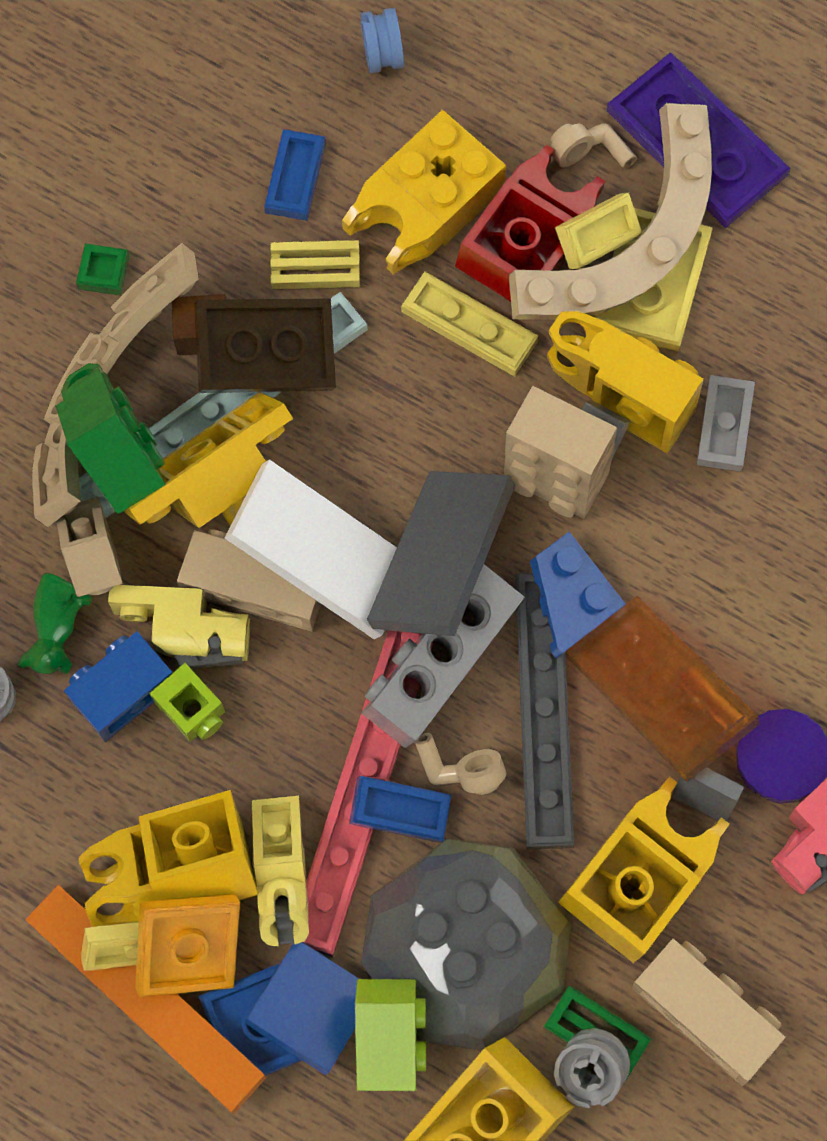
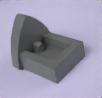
M696 746L674 788L673 799L685 803L716 820L722 817L727 821L744 787L703 766L702 764L709 751Z

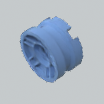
M395 8L384 9L383 13L373 15L371 11L360 13L362 37L369 73L381 72L382 67L391 66L393 70L404 68L402 41Z

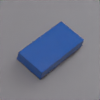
M283 129L264 205L266 214L308 221L325 151V136Z
M359 776L356 781L349 824L441 843L444 841L451 795Z

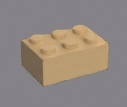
M532 386L506 432L504 475L511 476L515 484L514 491L520 495L532 497L534 494L548 501L550 508L560 515L569 518L576 515L585 519L609 475L617 427Z

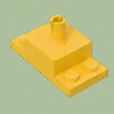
M258 392L163 458L165 465L160 467V471L166 485L123 512L139 525L146 521L150 524L167 515L171 510L170 504H172L177 513L198 528L208 523L220 513H222L231 526L261 465L266 462L256 444L259 442L267 444L278 438L285 431L283 426L291 421L293 417L284 403Z

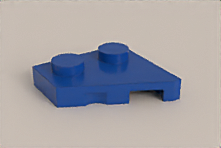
M570 532L563 535L530 561L534 581L540 589L539 602L543 617H548L553 638L550 649L555 658L626 605Z

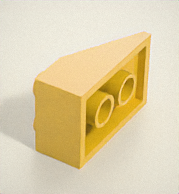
M503 1037L483 1049L404 1141H545L575 1106L506 1037Z

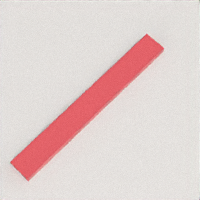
M388 630L371 685L381 674L387 679L398 666L392 661V658L408 639L415 643L422 633ZM434 642L431 643V646H430V650H431V651H432ZM404 677L403 689L408 696L416 699L420 684L413 678ZM368 699L365 700L362 711L369 704L370 701ZM362 713L306 881L309 935L303 943L319 953L334 957L374 829L349 824L356 781L359 776H365L390 782L401 748L397 741Z

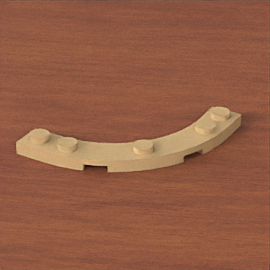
M666 103L660 109L664 151L663 184L657 203L659 206L651 223L645 228L638 239L620 255L592 267L565 271L514 270L509 275L512 319L556 320L561 311H579L590 316L598 315L636 299L658 283L676 266L688 250L699 229L710 192L712 159L707 105Z
M183 243L149 269L113 304L111 308L116 314L99 335L92 333L88 335L65 371L44 417V420L50 426L45 443L36 446L32 470L35 519L47 527L62 516L70 514L77 504L81 502L78 458L67 445L55 405L63 401L61 394L63 385L70 374L88 363L99 364L107 375L118 357L148 322L155 320L160 315L162 309L175 298L185 295L192 289L195 282L199 280L195 254Z

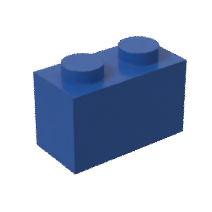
M138 631L129 638L125 635L115 640L106 649L105 654L107 656L93 667L86 665L79 669L70 678V685L64 689L72 704L104 742H107L151 706L154 701L150 692L172 674V671Z

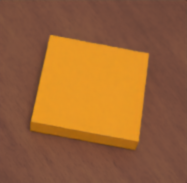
M236 894L140 902L135 986L139 997L234 988L240 901Z

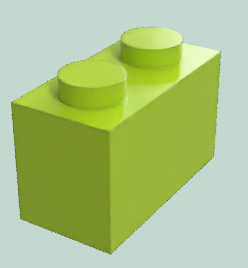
M357 979L355 999L357 1091H416L417 1071H426V1041H417L416 1028H426V998H416V979Z

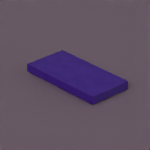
M671 52L607 104L606 111L663 167L664 151L660 109L666 103L707 105L712 173L706 210L725 228L764 197L790 173L791 168Z

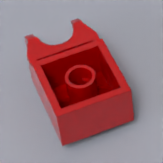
M547 144L537 155L520 164L511 177H508L462 241L455 263L456 268L510 302L509 275L514 270L559 271L566 258L555 227L595 207V202L606 181L597 176L592 182L575 192H563L556 189L550 184L546 176V169L555 149Z

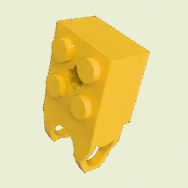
M441 110L365 181L356 202L342 219L343 230L351 236L375 224L385 223L396 227L401 234L397 238L394 248L385 259L388 264L386 269L395 274L406 266L429 257L442 244L445 246L492 201L505 183L506 165L444 110Z
M561 311L549 329V335L554 345L548 351L547 359L553 371L593 401L630 420L627 428L629 432L668 454L696 411L704 378L700 377L698 371L689 363L682 360L673 361L659 353L657 346L646 338H634L603 320L579 311ZM575 322L584 328L586 337L577 335L560 336L559 331L564 324ZM558 351L575 366L567 367L562 365L557 358Z
M670 776L656 792L641 799L629 810L558 901L561 906L632 963L647 952L714 863L720 837L729 826V823L721 817L702 835L684 837L676 833L669 825L666 817V807L670 801L671 792L678 783ZM627 883L635 888L632 893L633 898L631 899L622 893V888Z
M231 790L139 816L140 824L114 832L90 846L79 856V865L83 870L86 881L107 884L102 886L85 902L86 913L92 927L139 922L140 902L231 894H236L237 898L242 900L258 895L245 830ZM104 856L111 857L117 862L104 870L94 869L90 866L92 861ZM105 903H124L123 908L114 915H101L97 912V909Z

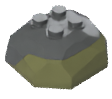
M446 839L371 895L361 964L372 979H416V998H426V1028H416L418 1041L483 1051L487 1046L506 1037L563 993L572 923L514 848Z

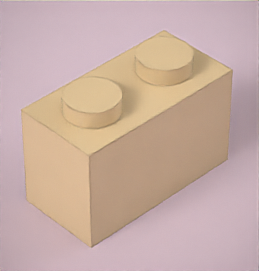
M99 496L79 502L70 514L62 516L56 521L61 551L77 597L87 594L101 595L110 591L114 586L123 584L116 549Z

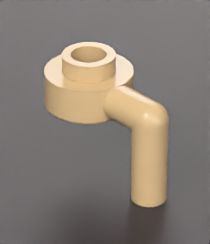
M581 123L574 125L565 124L556 130L551 137L552 144L550 147L555 149L552 157L563 168L577 163L590 151L592 146L599 143L606 147L623 169L631 167L637 160L636 155L613 128L606 123L599 124L590 129H586Z
M422 733L415 742L428 780L433 785L460 783L466 792L484 795L495 791L506 777V769L501 755L495 750H477L464 756L458 764L443 766L432 734Z

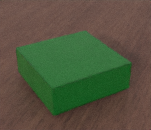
M85 243L76 280L78 290L121 296L130 257L128 250Z

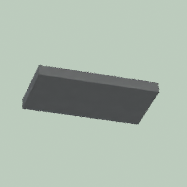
M429 471L367 617V621L373 629L455 636L514 490L515 484L510 475Z

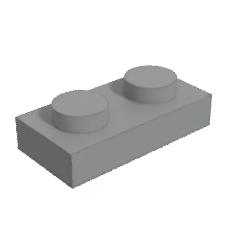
M710 375L696 465L742 472L755 385L754 381Z

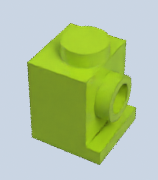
M186 663L150 692L155 705L170 719L189 742H192L197 736L202 740L208 739L223 724L220 718L225 713L222 702ZM198 704L201 706V710L193 717L185 715V709L188 705Z

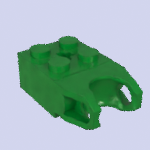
M88 363L70 374L61 390L63 401L55 405L67 445L116 513L119 514L166 485L160 471V467L164 466L165 462L155 447L158 444L150 429L143 421L139 423L132 412L134 409L125 393L119 386L115 389L113 388L108 376L99 364Z

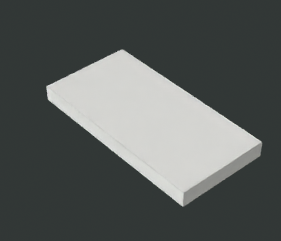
M271 460L264 462L224 539L371 638L376 639L382 636L385 630L373 629L368 623L367 617L397 547Z

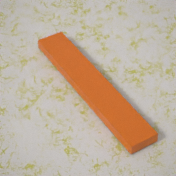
M59 884L25 919L233 1115L267 1078L177 993L139 997L135 989L137 965L90 971L83 970L81 951L85 928H90L92 925L86 909Z

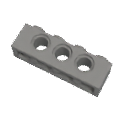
M483 564L466 607L475 616V626L470 627L460 622L455 636L422 633L415 643L408 639L392 658V661L398 666L387 679L381 674L365 693L364 697L370 702L362 711V714L404 748L416 742L525 597ZM432 642H439L447 648L449 653L448 662H440L433 657L430 650ZM404 677H410L418 681L422 689L420 699L411 698L405 693L403 689Z

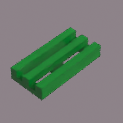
M569 985L543 1026V1029L566 1044L575 1034L558 1024L561 1017L580 1030L599 1029L567 1008L570 1002L573 1001L637 1043L634 1050L624 1045L630 1060L628 1078L652 1038Z

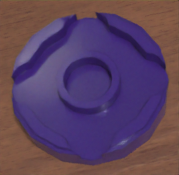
M790 709L769 710L753 718L742 731L735 752L737 771L746 787L755 794L757 793L761 797L767 798L768 801L778 804L795 803L810 795L827 777V737L820 725L806 714Z

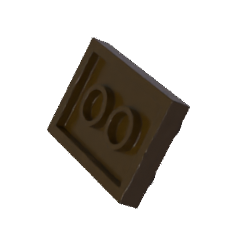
M331 298L196 300L194 303L199 393L332 391L336 388Z

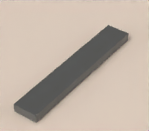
M533 573L515 574V587L525 597L516 608L526 850L574 848L566 656L564 652L555 658L551 653L552 633L548 617H543L539 602L540 589L534 581Z

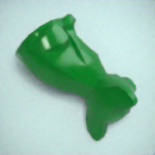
M47 572L43 573L33 603V619L38 640L21 656L17 667L23 669L30 666L37 673L48 675L56 671L68 674L71 670L72 662L66 656L63 644L73 632L78 610L82 606H89L93 598L88 594L77 597L72 583L57 575Z

